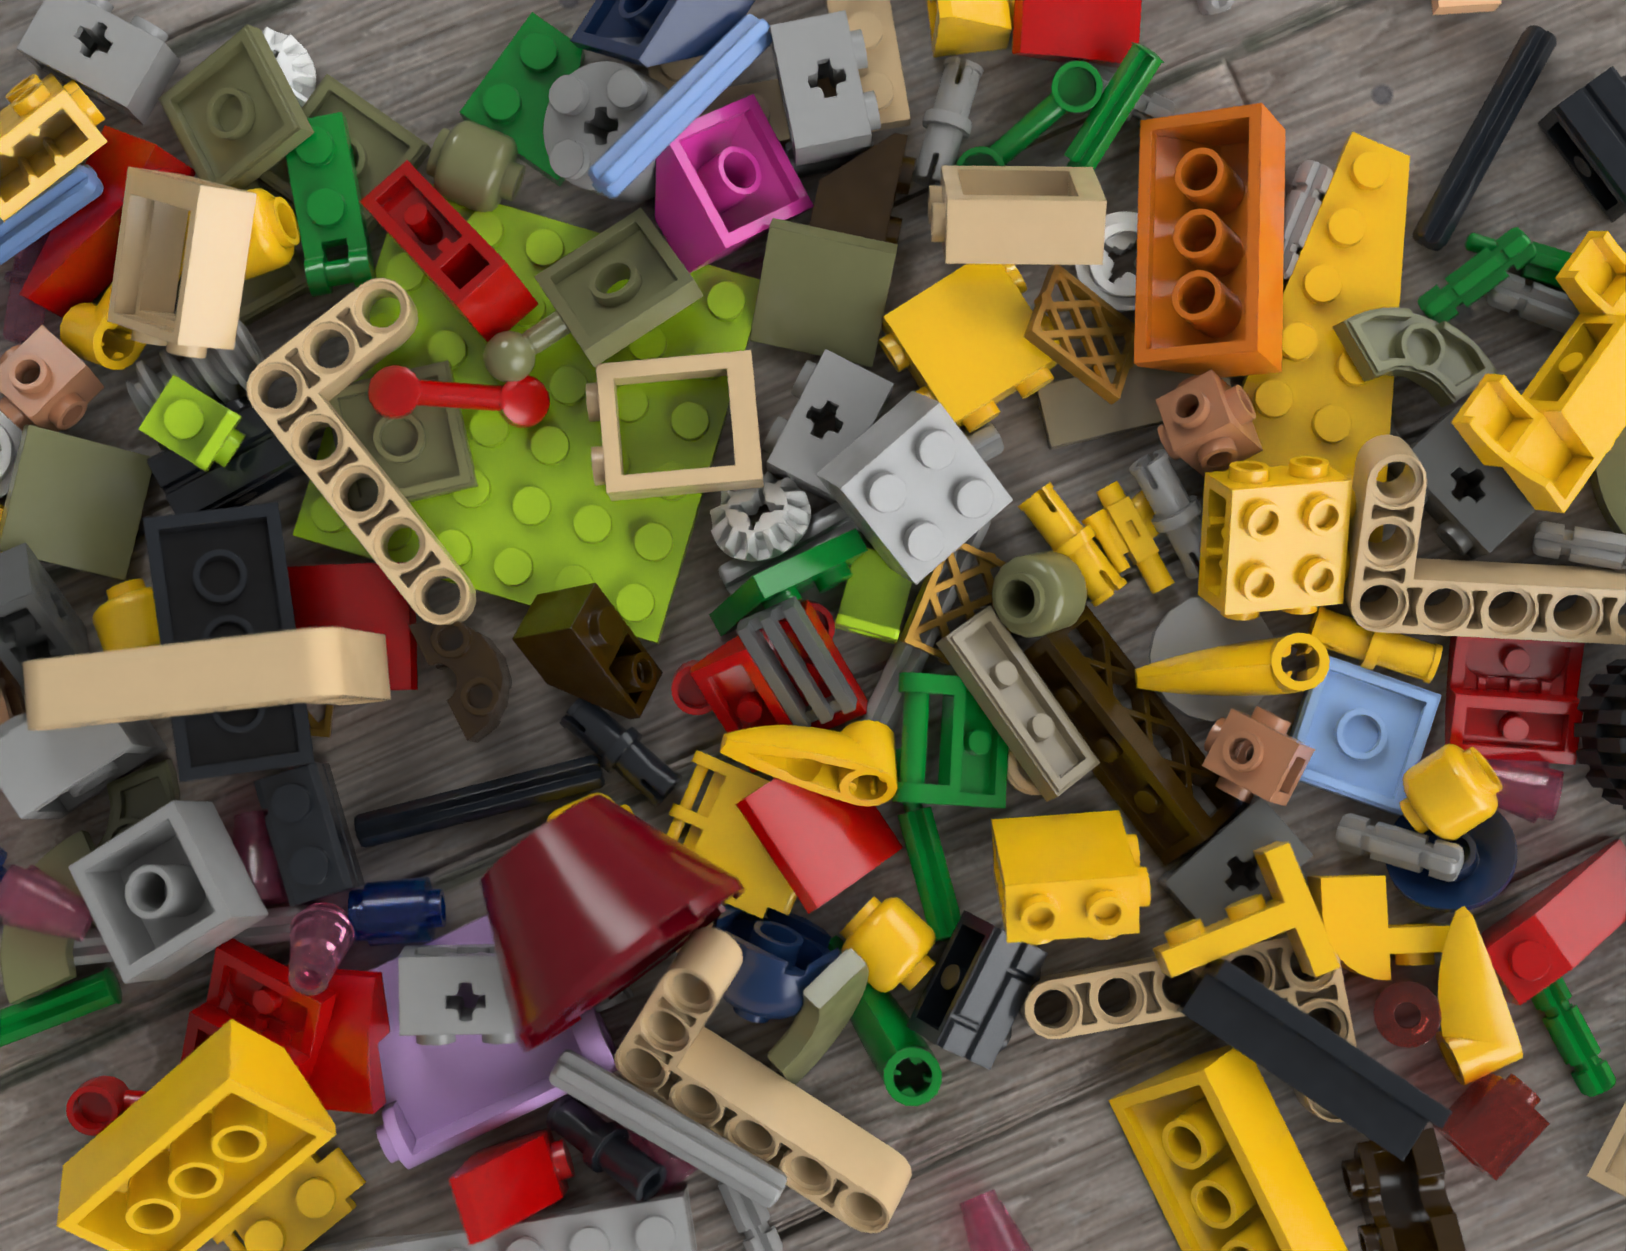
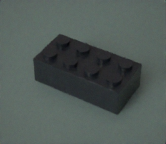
M278 502L143 518L161 645L296 630ZM306 703L171 717L180 782L315 763Z

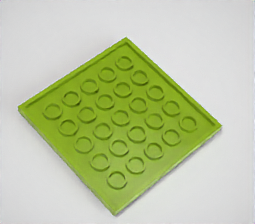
M448 201L507 262L539 305L509 330L520 334L556 311L534 276L600 234L499 204L492 212H476ZM387 233L375 269L376 279L385 278L395 281L407 292L417 308L418 323L415 332L407 341L355 381L372 378L377 371L386 366L399 365L412 369L448 360L451 363L455 382L504 386L506 382L495 379L485 367L483 354L487 342ZM706 265L691 272L690 275L695 280L703 297L602 363L747 350L750 342L760 279L712 265ZM625 279L616 282L608 289L607 293L620 290L629 280ZM392 297L376 301L369 314L371 325L383 328L394 324L401 312L400 301ZM570 332L535 355V364L529 376L535 377L542 382L549 393L550 406L546 416L535 426L517 428L508 424L501 417L499 411L461 409L478 486L410 502V504L466 573L476 591L531 606L537 594L597 583L637 638L659 644L704 493L611 501L606 493V485L595 486L591 447L602 446L600 421H589L586 383L597 382L596 366L593 367ZM727 376L616 386L624 475L712 467L730 408ZM326 427L316 460H324L330 457L336 450L331 427ZM309 480L293 536L374 560L314 483ZM402 528L394 532L388 542V553L393 561L408 562L416 556L420 547L417 533L411 528ZM450 578L441 579L442 581L457 585V583Z

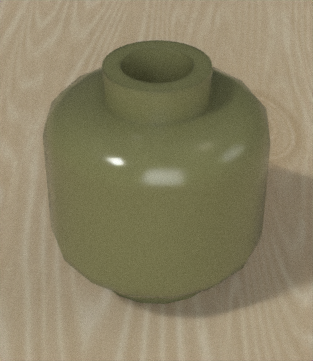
M465 120L457 123L452 130L443 128L439 132L428 158L426 173L434 178V188L446 200L476 212H492L502 202L503 198L511 202L515 200L524 179L526 166L516 163L518 150L516 142L512 137L476 122Z
M1053 551L1014 557L1000 568L994 578L991 592L993 608L1000 622L1012 633L1027 638L1045 636L1076 623L1085 609L1088 595L1086 581L1078 565L1066 555Z

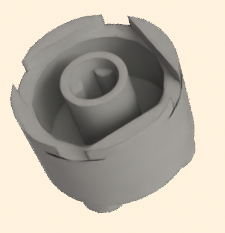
M609 61L591 63L577 69L570 75L560 76L553 82L549 90V104L545 113L543 129L545 148L553 171L575 186L609 198L602 192L598 193L593 188V182L588 175L589 168L669 89L657 80L626 65ZM656 159L618 197L610 199L625 203H636L654 198Z

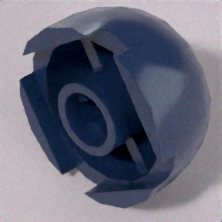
M732 905L724 906L726 911L714 920L712 928H717L727 933L737 942L742 951L743 961L739 971L722 997L733 1005V1010L738 1016L755 1023H766L770 1019H784L797 1015L804 1004L803 990L840 956L839 947L830 951L828 946L831 936L813 922L790 912L788 916L769 908L767 918L763 917L762 919L755 915H747V912Z

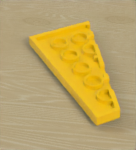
M1352 132L1346 139L1333 170V178L1326 194L1321 198L1322 204L1303 248L1298 252L1299 258L1296 266L1283 287L1282 372L1245 376L1241 385L1254 407L1256 418L1252 422L1263 451L1244 461H1257L1265 463L1269 467L1289 465V459L1292 457L1316 456L1328 460L1331 468L1353 480L1355 461L1361 447L1368 440L1376 436L1390 435L1394 376L1383 375L1364 382L1334 331L1333 326L1368 310L1399 307L1410 167L1409 155L1355 132ZM1388 464L1379 471L1376 481L1387 482ZM1383 525L1373 530L1369 536V542H1382Z

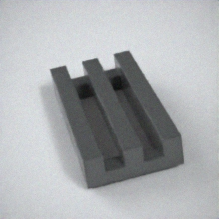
M796 596L738 622L736 631L793 725L811 727V723L819 720L821 724L833 720L834 713L842 710L844 714L856 710V695ZM787 619L832 693L831 696L827 698L823 696L806 668L804 660L778 622L779 620ZM761 628H763L766 632L767 636L771 640L772 644L774 645L775 649L777 650L778 654L782 658L783 662L785 663L786 667L788 668L789 672L793 676L794 680L796 681L797 685L799 686L800 690L802 691L810 705H805L801 696L797 692L790 678L786 674L779 660L777 659L771 647L769 646L763 634L761 633Z

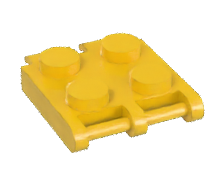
M696 750L691 762L697 765L680 804H672L668 815L674 818L666 835L678 841L685 823L691 824L683 845L739 879L745 888V892L736 900L731 896L725 903L762 919L768 907L789 916L797 896L736 805L739 801L770 781ZM708 769L715 771L698 811H692V806Z
M339 1147L322 1160L315 1152L213 1236L212 1239L217 1245L223 1241L230 1251H303L357 1207L350 1195L364 1185L366 1181ZM234 1231H236L242 1238V1240L244 1241V1245L234 1234Z

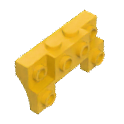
M1589 231L1555 277L1580 314L1521 395L1514 388L1505 375L1485 374L1451 421L1482 464L1485 466L1503 467L1535 510L1565 513L1626 426V253L1608 231Z

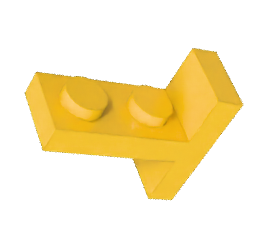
M1276 841L1253 851L1273 900L1265 902L1262 893L1252 895L1226 906L1225 910L1228 915L1226 919L1204 927L1201 918L1165 931L1164 935L1167 943L1152 948L1162 973L1172 978L1285 931L1303 973L1318 977L1341 967L1289 842Z

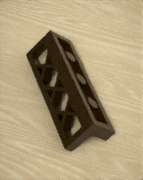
M1086 604L1083 613L1076 623L1046 634L1023 652L1099 760L1100 764L1091 771L1165 866L1206 841L1243 805L1239 799L1215 786L1220 775L1202 766L1206 757L1158 695L1151 690L1136 688V667ZM1076 628L1092 648L1093 659L1083 656L1067 634ZM1113 684L1122 686L1129 695L1132 709L1123 707L1113 693ZM1152 734L1161 736L1169 746L1171 760L1163 758L1154 747ZM1192 784L1201 787L1215 805L1216 809L1209 816L1193 797Z

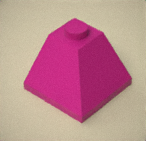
M754 94L696 118L656 158L655 220L669 246L689 273L725 257L769 232L772 218L790 221L814 207Z

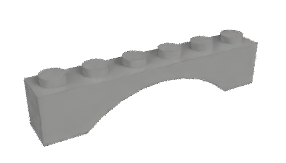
M688 1185L659 1189L646 1202L641 1200L639 1202L632 1194H627L576 1208L525 1218L485 1241L469 1246L465 1230L457 1229L414 1235L367 1237L307 1247L303 1251H697V1243Z

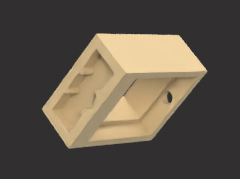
M941 165L940 185H929L928 224H931V242H942L946 264L1103 265L1107 200L1093 167Z
M128 167L107 321L132 329L131 340L167 346L166 352L179 356L206 358L207 348L234 350L257 193L183 174ZM190 210V220L176 314H174L188 211Z
M751 350L600 363L596 366L597 382L586 383L589 421H600L602 446L591 447L592 470L595 486L606 485V493L611 501L764 487ZM717 376L728 377L735 465L624 475L617 385Z

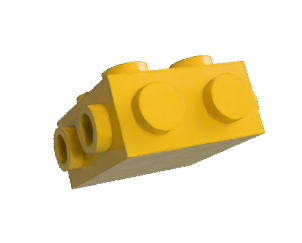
M52 72L42 80L36 74H32L19 82L6 94L5 97L10 104L0 111V218L3 221H6L108 142L96 127L106 118L74 80H70L62 86Z
M965 264L883 316L882 330L885 336L879 339V343L890 363L898 372L907 367L920 387L915 392L940 402L957 426L961 427L964 425L969 433L979 429L998 416L1001 411L996 404L1009 395L1018 391L1022 399L1050 383L1054 379L1050 369L1054 368L1057 364L1024 338L1033 311L1022 295L1027 291V286L1014 264ZM1044 313L1040 324L1042 330H1054L1049 317ZM1053 340L1058 345H1060L1059 340Z
M1316 456L1292 457L1289 459V465L1269 467V465L1257 461H1236L1230 464L1229 470L1205 472L1198 595L1220 611L1223 617L1238 621L1254 620L1259 617L1260 612L1281 610L1290 614L1308 615L1317 612L1318 606L1343 604L1344 585L1348 577L1350 554L1347 549L1349 522L1356 510V497L1352 487L1353 480L1331 468L1328 460Z
M1119 810L991 819L993 875L1007 943L1024 942L1031 945H1041L1056 939L1083 937L1108 940L1118 935L1140 933L1139 907H1148L1151 901L1149 874L1147 867H1140L1137 835L1126 834Z

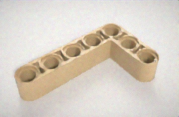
M385 278L371 279L361 284L261 362L249 376L247 397L256 412L413 610L425 621L436 625H449L457 621L462 623L472 614L476 604V590L471 580L329 402L407 341L415 332L418 323V311L407 292L395 281ZM388 297L400 301L401 312L394 324L383 328L371 325L369 314L376 301ZM332 337L345 338L349 343L347 359L335 368L322 367L319 362V351L324 342ZM281 377L294 378L297 384V393L292 403L284 408H271L268 402V391L271 384ZM320 428H334L338 437V445L335 452L324 460H313L308 452L310 436ZM361 478H373L379 490L377 502L366 511H354L348 502V492L351 485ZM402 528H411L419 537L420 547L418 553L412 560L406 563H396L388 553L389 539L394 532ZM450 578L457 583L461 598L458 606L452 612L438 615L431 609L428 603V593L435 582Z
M1389 434L1379 435L1368 440L1361 447L1355 461L1352 487L1356 497V510L1349 522L1347 549L1350 554L1348 577L1344 585V599L1357 624L1365 630L1382 633L1626 645V614L1618 615L1620 608L1626 603V569L1416 558L1427 487L1426 471L1409 444L1398 436ZM1397 461L1405 463L1404 470L1398 478L1390 482L1376 481L1378 473L1383 466ZM1383 524L1397 525L1394 534L1389 539L1379 543L1368 541L1370 534L1375 528ZM1372 586H1388L1386 593L1380 599L1374 602L1360 601L1362 594ZM1442 588L1451 589L1450 595L1442 603L1431 606L1425 605L1427 597L1432 592ZM1503 592H1515L1512 600L1507 605L1496 609L1489 608L1491 601L1497 595ZM1568 595H1578L1576 602L1571 608L1565 611L1554 612L1556 604L1562 598Z
M339 627L299 629L23 662L27 727L31 731L76 728L293 703L354 705L391 700L386 635Z
M711 927L696 929L686 940L617 1049L614 1061L620 1075L631 1085L781 1170L787 1176L786 1185L848 1226L866 1233L883 1231L887 1228L912 1176L911 1166L898 1151L704 1026L739 971L743 956L737 942L727 933Z
M1286 932L1221 957L1231 962L1235 957L1248 955L1255 966V980L1306 1014L1314 1009L1323 1008L1330 1018V1030L1357 1047L1341 967L1318 977L1310 975L1306 978L1298 979L1290 967V958L1294 950ZM1331 943V945H1332V947H1333V950H1334V952H1335V954H1336V957H1337V959H1338V962H1339V964H1340V966H1341L1340 958H1339V955H1338V953H1337V951H1336V948H1335V946ZM1155 956L1042 976L1038 982L1032 985L1020 1009L1023 1020L1038 1035L1047 1039H1062L1185 1016L1177 1010L1184 999L1169 1001L1165 997L1162 990V981L1165 974L1162 973ZM1207 963L1189 970L1193 979V985ZM1113 978H1122L1130 989V999L1122 1010L1115 1013H1107L1101 1009L1098 1002L1099 990L1106 981ZM1048 990L1061 991L1067 1000V1011L1064 1017L1054 1024H1043L1036 1019L1034 1014V1004L1037 998ZM1294 1089L1298 1102L1306 1110L1328 1122H1343Z

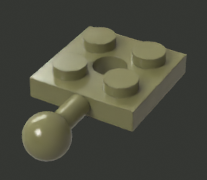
M640 207L534 276L556 311L522 334L515 331H503L494 335L485 346L483 354L484 364L487 371L501 382L520 381L532 371L537 353L542 352L571 332L593 367H595L703 297V294L693 277ZM625 279L629 280L620 290L607 293L608 289L616 282Z

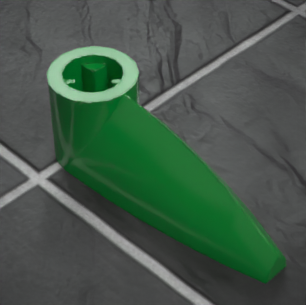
M835 935L831 938L828 949L832 951L839 947L841 955L844 941ZM867 982L864 994L850 1018L864 1049L884 1081L887 1092L896 1102L905 1106H920L928 1103L937 1095L942 1084V1071L934 1053L921 1035L906 1027L910 1018L889 991L879 992ZM906 1058H909L915 1065L923 1061L929 1065V1072H922L923 1079L926 1082L918 1088L914 1089L909 1082L898 1085L894 1081V1075H901L900 1068L897 1065Z

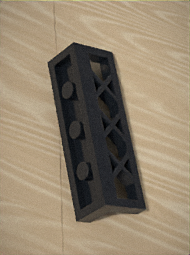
M1219 958L1207 963L1177 1009L1402 1161H1404L1428 1122L1442 1129L1452 1114L1451 1110L1225 959Z

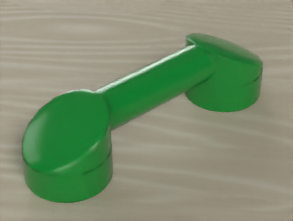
M1072 61L1064 64L1055 73L1051 84L1052 92L990 147L977 146L965 151L958 159L956 166H1006L1065 113H1080L1091 109L1099 101L1103 90L1102 78L1097 69L1084 61Z

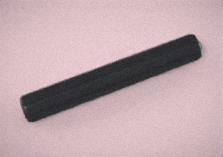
M1530 25L1521 34L1413 231V239L1420 245L1433 251H1440L1447 245L1557 44V39L1551 32L1544 30L1540 26Z
M589 755L361 813L354 817L356 836L361 847H373L593 791L605 785L603 769L599 765V758Z

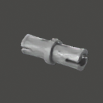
M948 57L944 61V70L934 106L925 111L922 122L923 127L927 130L916 168L912 175V180L919 185L929 187L936 163L933 181H936L935 185H940L941 165L955 166L962 139H968L973 125L968 117L979 80L984 71L979 64L973 61L966 60L960 84L958 82L962 72V68L959 67L961 58Z
M1159 449L1153 452L1154 460L1151 461L1149 454L1135 461L1129 467V471L1137 480L1155 513L1151 521L1156 531L1167 535L1185 568L1187 577L1190 579L1198 578L1202 519L1199 514L1202 506L1197 496L1188 495L1168 458L1167 451Z

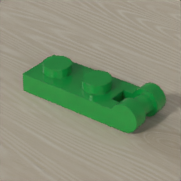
M342 112L307 118L314 133L286 155L305 259V275L312 297L333 293L334 286L354 283L355 287L358 288L361 284L371 279H376L363 205L359 202L361 200V193L347 119ZM347 244L348 258L328 262L326 248Z

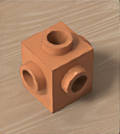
M43 325L25 342L11 347L0 357V394L3 396L0 399V411L22 432L24 425L32 424L56 432L71 428L83 417L87 410V404L105 388L91 369Z
M1212 369L1202 375L1192 376L1183 380L1176 389L1156 399L1164 423L1158 427V435L1165 450L1172 459H1183L1203 477H1205V472L1224 471L1229 468L1232 462L1244 461L1263 451L1252 422L1256 418L1255 410L1246 392L1238 384L1230 387Z
M1259 706L1255 707L1251 716L1231 708L1227 718H1219L1211 728L1204 744V750L1208 752V755L1202 766L1220 775L1215 786L1237 799L1250 804L1254 795H1257L1268 802L1286 806L1315 749L1286 734L1292 723Z

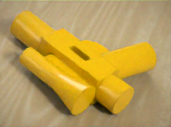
M1115 481L1096 492L1104 509L1090 515L1081 522L1085 526L1089 524L1095 531L1096 535L1094 537L1099 541L1116 571L1121 573L1131 567L1124 556L1127 553L1133 565L1138 567L1152 594L1175 583L1158 554L1159 549L1153 540L1160 533L1156 531L1151 521L1155 513L1143 491H1139L1130 499L1129 496L1125 495L1119 482Z

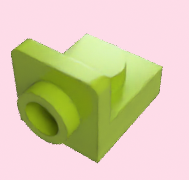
M174 374L138 428L141 432L205 472L209 471L214 461L225 468L246 436L236 429L242 419L240 415Z

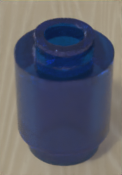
M429 877L366 882L364 889L351 890L348 897V920L353 941H368L371 947L433 941L435 929L445 927L446 903L443 889H433Z

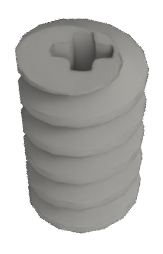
M238 319L234 350L207 348L206 358L184 357L185 359L177 361L164 348L159 351L161 371L155 373L146 363L140 360L136 362L139 382L132 384L126 380L125 383L128 393L144 421L173 374L214 400L216 395L226 404L239 398L237 383L247 391V382L251 372L265 359L251 333Z

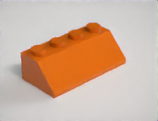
M1263 103L1140 120L1134 364L1138 367L1202 375L1212 369L1220 378L1282 372L1286 130Z

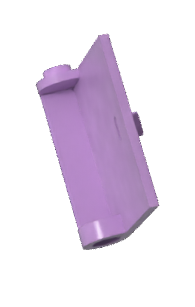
M484 915L423 945L494 944L488 915ZM398 957L368 970L382 972L391 1031L378 1043L386 1103L382 1111L384 1124L376 1128L380 1146L391 1163L400 1160L407 1169H412L567 1095L566 1092L555 1087L549 1081V1076L555 1063L565 1050H573L611 1073L617 1071L614 1061L617 1049L600 1013H597L594 1007L581 1014L580 1017L582 1019L578 1023L528 1052H524L517 1042L510 1044L482 1042V1034L456 1035V1041L446 1045H420L416 1043V1036H399ZM464 982L461 984L458 993L453 996L463 997L464 1007L475 1008L478 998L483 995L474 994L472 983Z

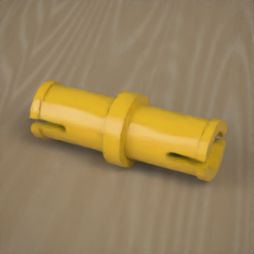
M1049 482L1017 507L1025 513L1053 552L1066 555L1078 565L1086 581L1087 596L1091 599L1092 605L1096 607L1114 595L1115 590L1118 591L1124 587L1127 581L1119 575L1092 538L1096 533L1089 524L1084 527L1080 524L1054 490L1053 484Z
M1318 606L1308 634L1318 638L1326 649L1359 659L1360 667L1373 670L1377 665L1422 680L1426 684H1430L1433 680L1443 651V646L1440 644H1432L1405 634L1365 630L1357 624L1353 617L1328 610L1324 606Z

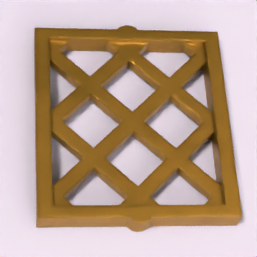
M1052 265L1047 271L1039 296L1034 300L1035 307L1024 338L1112 405L1120 399L1129 369L1133 367L1135 324L1062 266ZM1055 284L1058 285L1064 301L1053 302L1051 293ZM1080 310H1091L1098 328H1087ZM1069 311L1076 329H1065L1058 312ZM1045 312H1047L1054 330H1042L1040 324ZM1113 336H1124L1126 343L1122 354H1120ZM1102 337L1110 355L1099 356L1091 338ZM1069 339H1081L1088 357H1077ZM1053 340H1059L1061 346H1059ZM1105 365H1114L1116 368L1112 384L1103 367ZM1088 367H1093L1095 373H1094L1092 370H1090Z
M966 543L962 544L957 550L960 549L975 556L978 565L960 573L954 553H952L930 572L923 581L899 640L937 657L941 663L947 665L951 664L942 651L922 643L920 634L938 626L941 638H944L950 633L946 622L965 615L966 620H969L975 615L973 610L989 603L993 607L991 592L994 579L990 569L994 567L1001 568L1007 563L996 558V555L992 552H983ZM946 561L951 577L936 583ZM981 574L988 594L970 602L963 581ZM955 585L961 606L943 614L936 593ZM929 602L934 618L920 624Z

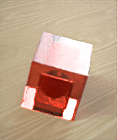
M1490 1073L1475 1080L1450 1106L1449 1110L1452 1111V1114L1442 1129L1435 1125L1433 1127L1479 1172L1497 1181L1550 1123L1535 1109L1541 1102L1540 1098L1523 1081L1513 1074L1504 1079Z

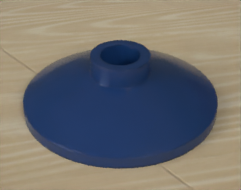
M1496 810L1490 818L1461 837L1448 841L1459 844L1463 848L1465 863L1455 881L1447 882L1428 876L1429 870L1423 868L1421 873H1417L1386 863L1388 874L1394 886L1409 901L1428 910L1455 913L1462 906H1465L1467 910H1472L1498 896L1508 885L1514 874L1518 851L1515 835L1510 824ZM1404 814L1394 823V826L1417 832ZM1430 830L1423 833L1429 836L1428 842L1433 844L1437 839H1442Z

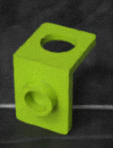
M867 548L868 551L851 564L850 569L853 576L847 579L835 621V629L895 645L900 634V626L912 582L890 569L876 550Z

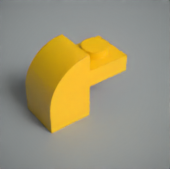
M1385 875L1308 876L1309 892L1333 950L1340 958L1342 968L1373 979L1391 980L1390 954H1395V965L1414 966L1435 964L1434 953L1443 952L1450 925L1442 923L1388 924Z

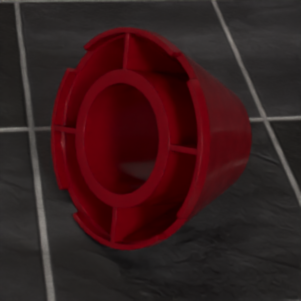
M600 794L575 804L539 827L494 863L480 880L517 1043L524 1052L533 1050L578 1023L582 1019L580 1015L606 998L609 1000L613 999L683 947L690 934L696 929L709 926L717 917L722 915L726 911L722 903L731 896L736 900L745 892L742 883L734 875Z

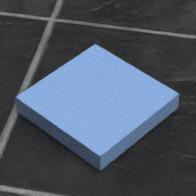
M1329 656V671L1326 677L1315 688L1304 691L1289 735L1315 749L1299 781L1394 815H1402L1403 812L1399 802L1406 798L1402 778L1409 768L1421 760L1442 695Z

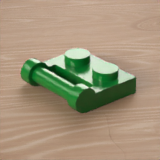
M900 672L898 692L904 693L900 776L892 802L1005 809L1009 747L960 677ZM930 695L943 696L938 785L925 784Z

